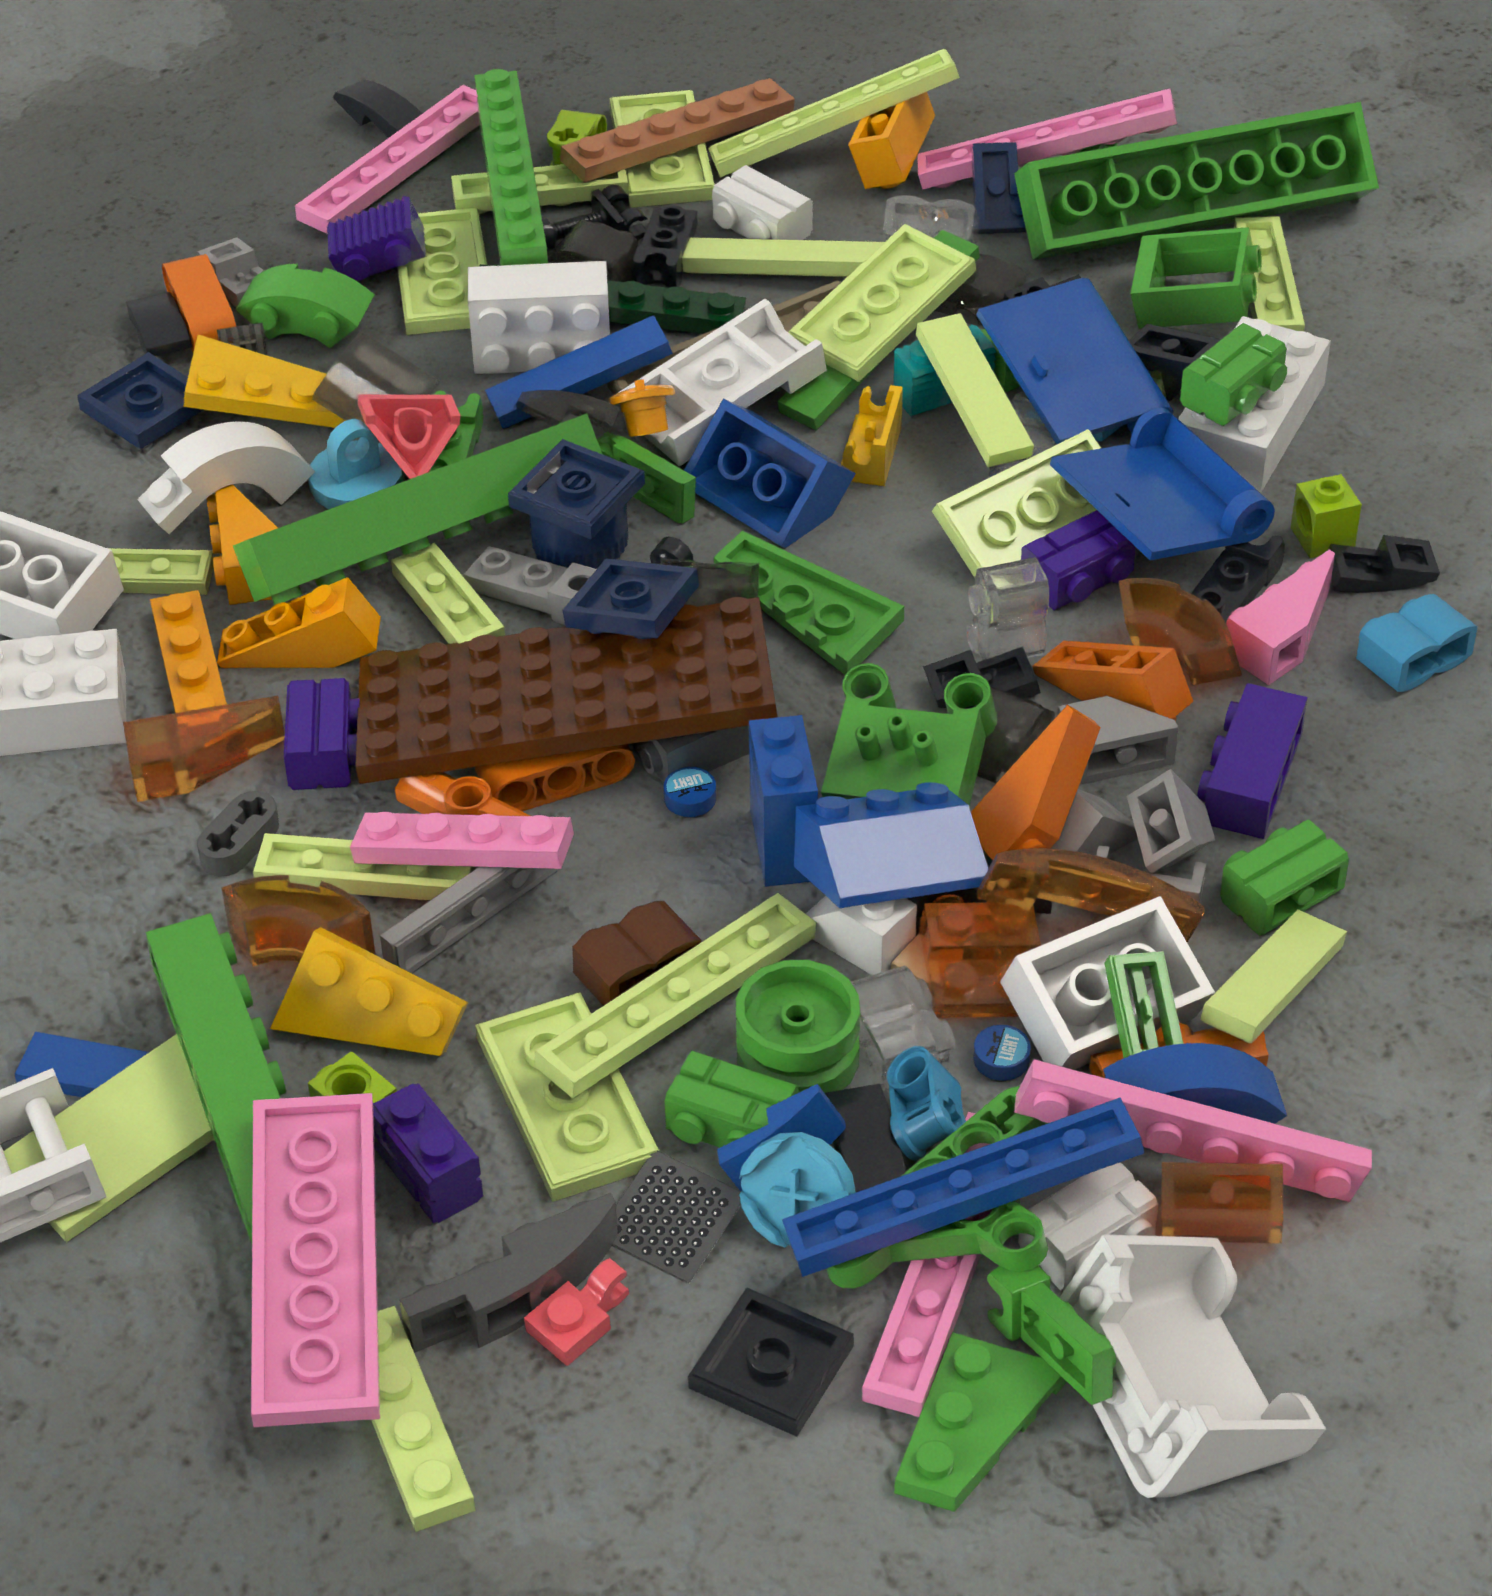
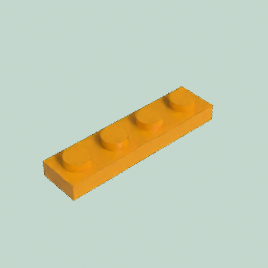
M199 590L174 593L169 596L150 599L182 746L185 747L233 737L231 720Z

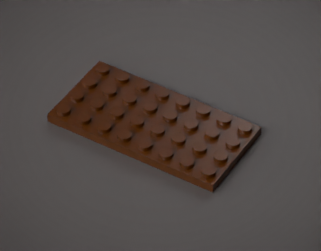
M732 597L724 600L722 603L703 606L684 605L658 638L637 639L632 635L607 632L593 634L587 630L565 628V626L551 629L533 627L518 634L498 637L481 635L460 644L434 642L426 644L419 649L399 652L381 650L370 656L360 657L358 693L360 704L357 718L355 767L359 784L743 727L749 726V720L777 718L759 597L750 599Z

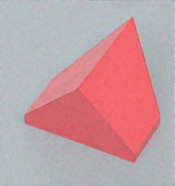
M358 394L357 403L366 426L409 479L430 471L460 425L461 415L452 395Z

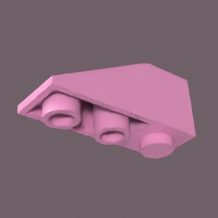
M1328 550L1313 561L1305 562L1299 567L1297 572L1279 584H1273L1268 587L1261 596L1245 607H1239L1234 610L1228 617L1225 625L1224 656L1267 685H1270L1302 663L1330 590L1335 553Z

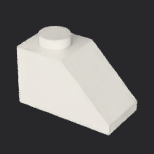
M825 896L806 913V915L817 922L814 941L880 981L891 972V963L916 937L917 905L906 898L839 908Z

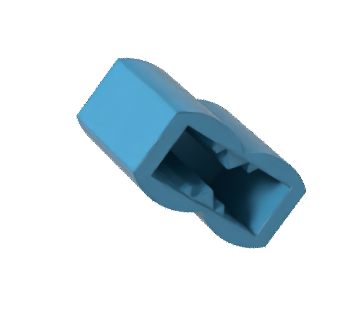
M1436 594L1424 595L1406 602L1398 613H1389L1369 620L1360 631L1356 659L1397 692L1408 691L1424 683L1435 672L1441 673L1451 670L1473 654L1478 626Z

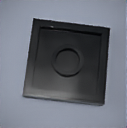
M746 1288L688 1375V1386L693 1391L797 1437L854 1347V1334L750 1288Z

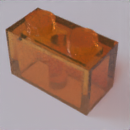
M1162 1162V1236L1218 1238L1220 1242L1282 1243L1283 1164Z

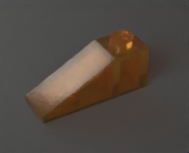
M278 695L123 722L137 802L190 793L285 739Z

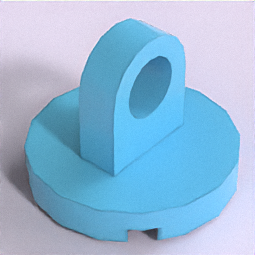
M350 419L339 424L331 432L327 440V449L317 454L310 464L315 473L308 479L310 491L316 502L327 509H331L404 482V472L382 444L378 443L377 438L364 422L358 419Z
M803 1132L780 1133L762 1142L742 1165L740 1178L742 1177V1191L739 1193L741 1208L752 1227L769 1242L784 1248L790 1245L782 1219L856 1193L853 1174L841 1154L823 1139Z

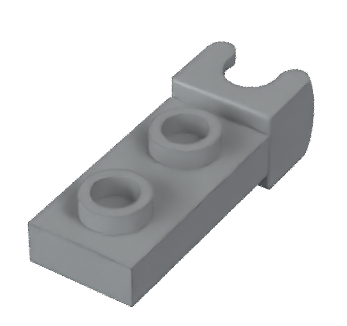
M488 546L463 574V577L476 593L549 613L552 615L553 622L565 625L562 610L597 569L577 563H572L566 568Z

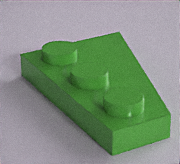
M952 1332L895 1478V1494L955 1512L997 1464L1000 1452L1019 1431L1024 1432L1037 1417V1410L1052 1393L1057 1394L1067 1381L1047 1364L1043 1358Z

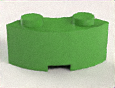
M285 264L269 268L253 278L235 310L252 325H260L261 333L269 340L281 334L299 333L315 338L331 348L358 327L375 295L356 280L329 268H324L321 273L298 269V264Z

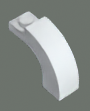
M225 422L191 433L166 450L161 457L170 468L154 481L137 500L154 521L170 534L208 496L223 487L238 483L254 484L264 489L282 505L315 471L288 441L272 429L250 422Z

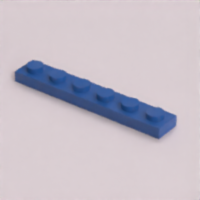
M1120 1097L784 1218L782 1222L802 1277L1142 1155L1144 1154L1141 1136Z

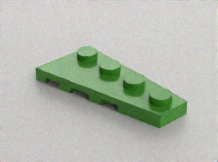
M741 531L713 557L714 572L748 599L759 597L760 606L764 612L844 675L853 667L860 665L904 621L903 605L747 532Z

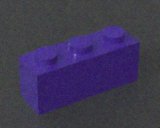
M1247 683L1240 702H1230L1224 722V731L1228 732L1227 736H1217L1210 765L1215 767L1213 772L1204 770L1197 792V797L1202 802H1205L1212 827L1265 839L1303 733L1308 697Z

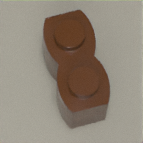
M654 901L631 909L619 923L608 924L584 933L578 942L572 946L573 973L604 1006L700 944L702 940L665 901Z

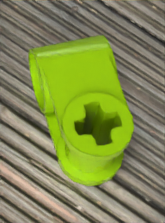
M561 110L555 124L547 133V143L552 147L553 155L550 166L563 164L560 161L561 146L578 141L584 137L606 132L607 120L605 115Z

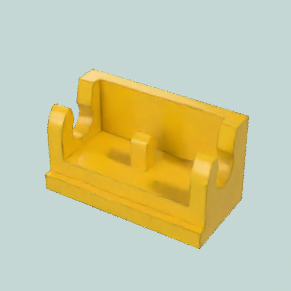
M890 385L885 399L886 405L877 406L870 400L872 395L871 388L866 386L861 392L859 414L855 416L848 442L844 448L841 465L856 473L851 482L885 486L902 428L903 387Z

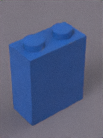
M802 715L749 720L750 812L764 886L810 882L794 867L796 806L816 804L818 800V788Z

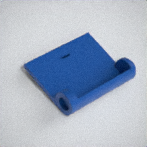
M1079 278L978 309L977 317L1056 444L1088 429L1094 435L1127 424L1128 429L1132 433L1138 418L1145 412L1155 408H1166L1173 414L1170 404L1088 278Z
M1155 408L1142 414L1136 421L1129 444L1053 456L1051 458L1050 466L1149 560L1252 541L1268 529L1274 518L1275 509L1273 504L1166 408Z

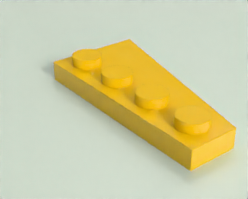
M197 335L184 392V407L336 428L342 422L350 419H358L364 422L357 403L358 394H377V389Z

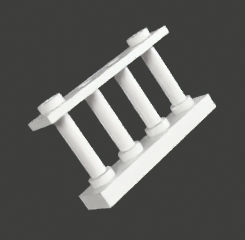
M53 1068L0 1090V1143L34 1130L45 1157L44 1161L12 1174L0 1144V1242L107 1197L85 1143L67 1150L54 1116L69 1106Z

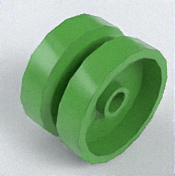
M782 960L760 968L744 981L736 997L737 1066L799 1086V1092L816 1084L819 1085L824 1093L843 1090L851 1084L859 1067L860 1004L859 994L849 978L833 967L815 961Z

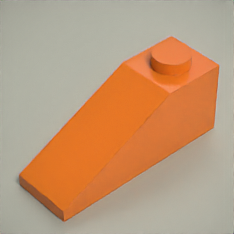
M1064 640L1032 665L1035 675L1081 701L1109 696L1175 721L1177 715L1194 702L1174 648Z
M1068 704L971 811L982 849L995 864L1006 870L1014 866L1036 868L1044 860L1050 848L1059 840L1101 727L1094 720Z

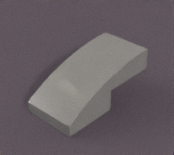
M238 237L197 251L198 255L207 254L226 298L236 308L253 278L264 271L258 266L255 250Z

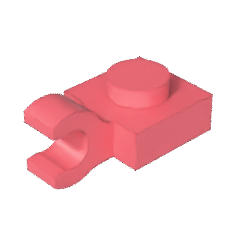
M608 1258L594 1269L581 1291L567 1281L524 1317L526 1332L563 1364L568 1366L611 1330L610 1317L606 1312L619 1305L628 1296L629 1289L620 1282L627 1276V1272L611 1258Z

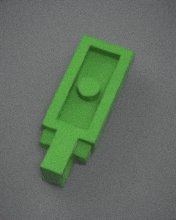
M605 432L604 435L597 438L603 455L644 470L645 485L633 496L634 498L679 524H683L694 517L696 477L626 437Z

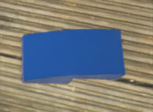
M818 1084L766 1108L768 1125L717 1149L719 1165L740 1191H742V1177L740 1178L742 1165L762 1142L780 1133L803 1132L823 1139L830 1145L846 1129L845 1120Z

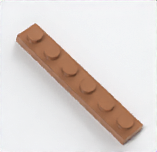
M771 78L759 80L732 91H725L719 95L698 102H691L686 106L654 114L649 118L621 125L615 129L561 146L560 161L585 183L784 116L794 111L795 98Z

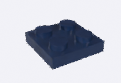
M149 352L77 395L82 412L139 449H142L203 411V409L184 407V392L188 377Z
M606 558L562 610L565 628L587 630L593 634L607 632L632 635L637 639L658 638L699 587L697 568Z

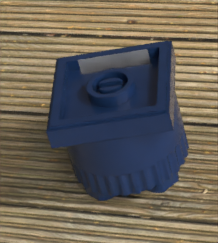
M562 439L508 493L509 507L529 514L532 548L538 560L566 568L572 563H577L597 569L606 558H619L628 545L627 502L645 485V472Z

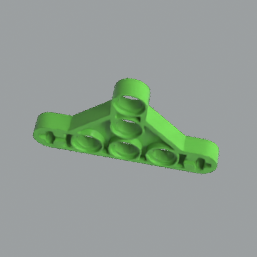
M1020 1086L1008 1088L998 1094L902 1176L962 1155L969 1147L975 1144H992L1048 1123L1014 1113L1016 1093ZM1020 1199L992 1208L990 1214L983 1219L976 1221L962 1219L826 1268L829 1279L835 1285L841 1288L852 1289L869 1283L893 1262L983 1254L1005 1269L1024 1272L1032 1270L1042 1263L1047 1256L1048 1245L1041 1220L1034 1213L1020 1205ZM1023 1233L1034 1236L1033 1241L1024 1248L1009 1249L1003 1246L1008 1238L1016 1234Z

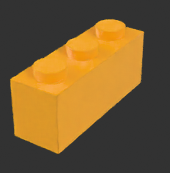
M927 92L860 120L848 145L865 189L880 186L884 189H890L905 182L935 117Z

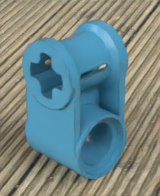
M922 1046L910 1047L901 1052L892 1061L887 1071L891 1104V1131L902 1152L909 1159L917 1161L926 1155L927 1148L945 1140L966 1122L962 1108V1088L959 1081Z

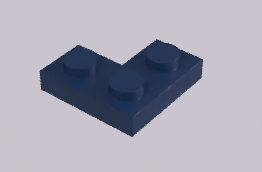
M1017 142L973 143L971 154L976 234L1026 232L1014 173L1018 171Z

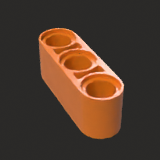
M207 254L163 263L162 273L166 290L171 293L181 312L191 338L192 353H194L197 335L221 341L220 331L226 330L228 344L234 345L231 329L237 328L236 322Z
M628 744L478 766L475 767L478 778H482L489 784L492 797L520 811H526L621 781L634 768L635 758Z

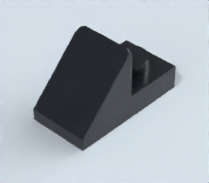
M1146 324L1129 342L1147 370L1161 372L1166 398L1168 401H1171L1181 392L1183 370L1221 339Z

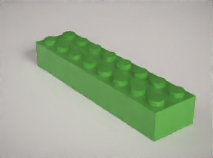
M1361 102L1031 161L1014 173L1032 260L1138 241L1142 239V236L1180 233L1234 223L1235 217H1266L1357 200L1379 188Z

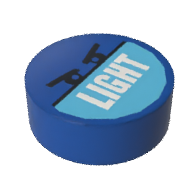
M684 767L670 773L664 781L665 805L671 812L683 817H696L707 813L716 803V781L708 771L697 767Z
M994 1025L987 1027L977 1035L974 1042L973 1060L975 1067L981 1074L993 1080L1007 1081L1015 1079L1025 1073L1029 1066L1030 1041L1021 1030L1013 1026Z

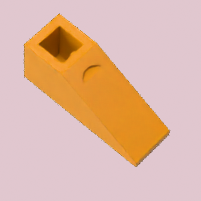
M229 485L217 490L208 496L206 500L210 523L218 522L217 525H209L213 554L222 553V556L213 557L216 586L226 585L229 605L254 602L233 545L275 530L278 527L234 485ZM270 596L259 601L272 600Z
M346 577L330 585H321L312 592L287 603H278L269 610L246 620H237L227 628H224L217 664L221 668H335L377 650L381 616L352 581Z

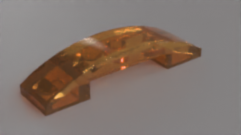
M1028 848L997 853L977 890V898L1026 911H1030L1036 898H1041L1108 916L1116 915L1161 896L1187 943L1205 915L1203 905L1186 893L1153 875L1100 856L1061 849Z

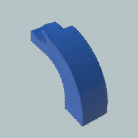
M1206 1043L1162 1046L1128 1056L1103 1069L1106 1079L1275 1124L1287 1117L1273 1071L1253 1056L1231 1047Z

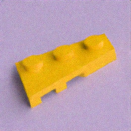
M319 927L312 933L270 1029L441 1056L446 1052L469 1002Z

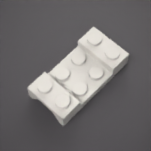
M763 299L640 378L644 379L645 385L673 386L675 389L674 395L666 396L667 405H665L668 430L643 436L678 466L683 465L690 460L723 398L747 408L779 386L792 394L827 371L822 343L815 339L804 346L785 331L772 304L768 300ZM635 382L632 383V384H630L629 386H627L626 388H624L623 390H621V391H619V392H622V391L627 390V389H630V388H634V387H635Z

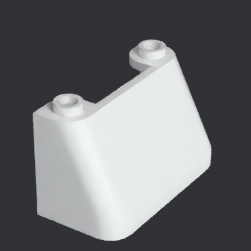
M1103 1234L1059 1297L1062 1301L1068 1302L1076 1313L1096 1332L1106 1336L1113 1346L1116 1356V1365L1113 1368V1394L1111 1398L1096 1403L1093 1407L1134 1487L1141 1495L1147 1498L1178 1496L1302 1456L1313 1447L1326 1430L1315 1408L1306 1396L1299 1393H1283L1273 1399L1270 1404L1264 1396L1220 1316L1229 1305L1236 1291L1237 1275L1231 1260L1218 1238Z

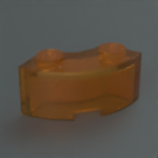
M1152 578L1119 580L1125 624L1133 645L1174 648L1180 665L1186 670L1192 686L1242 676L1227 624L1210 602L1206 599L1202 601L1195 595L1181 590L1180 584Z
M274 875L250 878L221 888L229 932L252 966L271 961L300 962L313 931L319 927L376 955L370 912L355 897L332 884L321 881L320 887L306 884L290 883L289 875Z

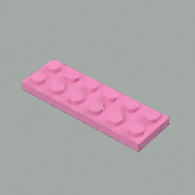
M372 1093L253 1100L251 1417L253 1427L380 1419L374 1106Z

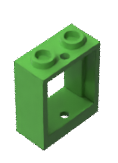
M1249 227L1142 236L1130 293L1138 329H1142L1146 324L1170 327L1239 322L1242 316L1247 317L1249 302H1255L1257 298V284L1254 273L1261 272L1262 267L1261 249L1259 245L1252 244ZM1235 271L1233 282L1164 287L1167 276Z

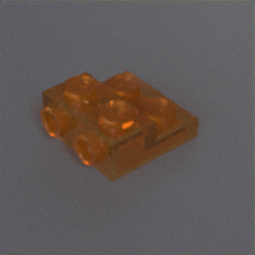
M999 894L990 898L986 903H964L963 899L956 895H944L937 898L933 903H924L919 933L929 982L928 993L932 1017H1019L1000 981L1017 955L1041 946L1033 902H1018L1016 897L1012 895Z

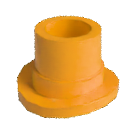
M644 379L634 381V388L624 390L609 398L610 406L620 404L629 437L668 430L665 405H667L666 396L675 394L673 386L645 385Z

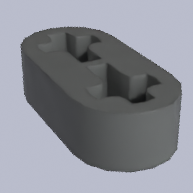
M249 791L240 794L202 831L197 839V848L200 864L204 871L218 877L229 876L239 872L260 851L264 834H276L279 829L277 805L274 798L261 791Z

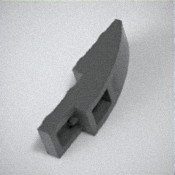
M609 1193L591 1201L579 1202L569 1210L537 1223L524 1224L514 1232L502 1236L503 1258L493 1262L480 1263L468 1272L436 1285L423 1286L413 1294L399 1299L403 1327L414 1353L469 1330L480 1348L524 1326V1317L567 1281L577 1287L603 1260L618 1236L616 1201L612 1194Z

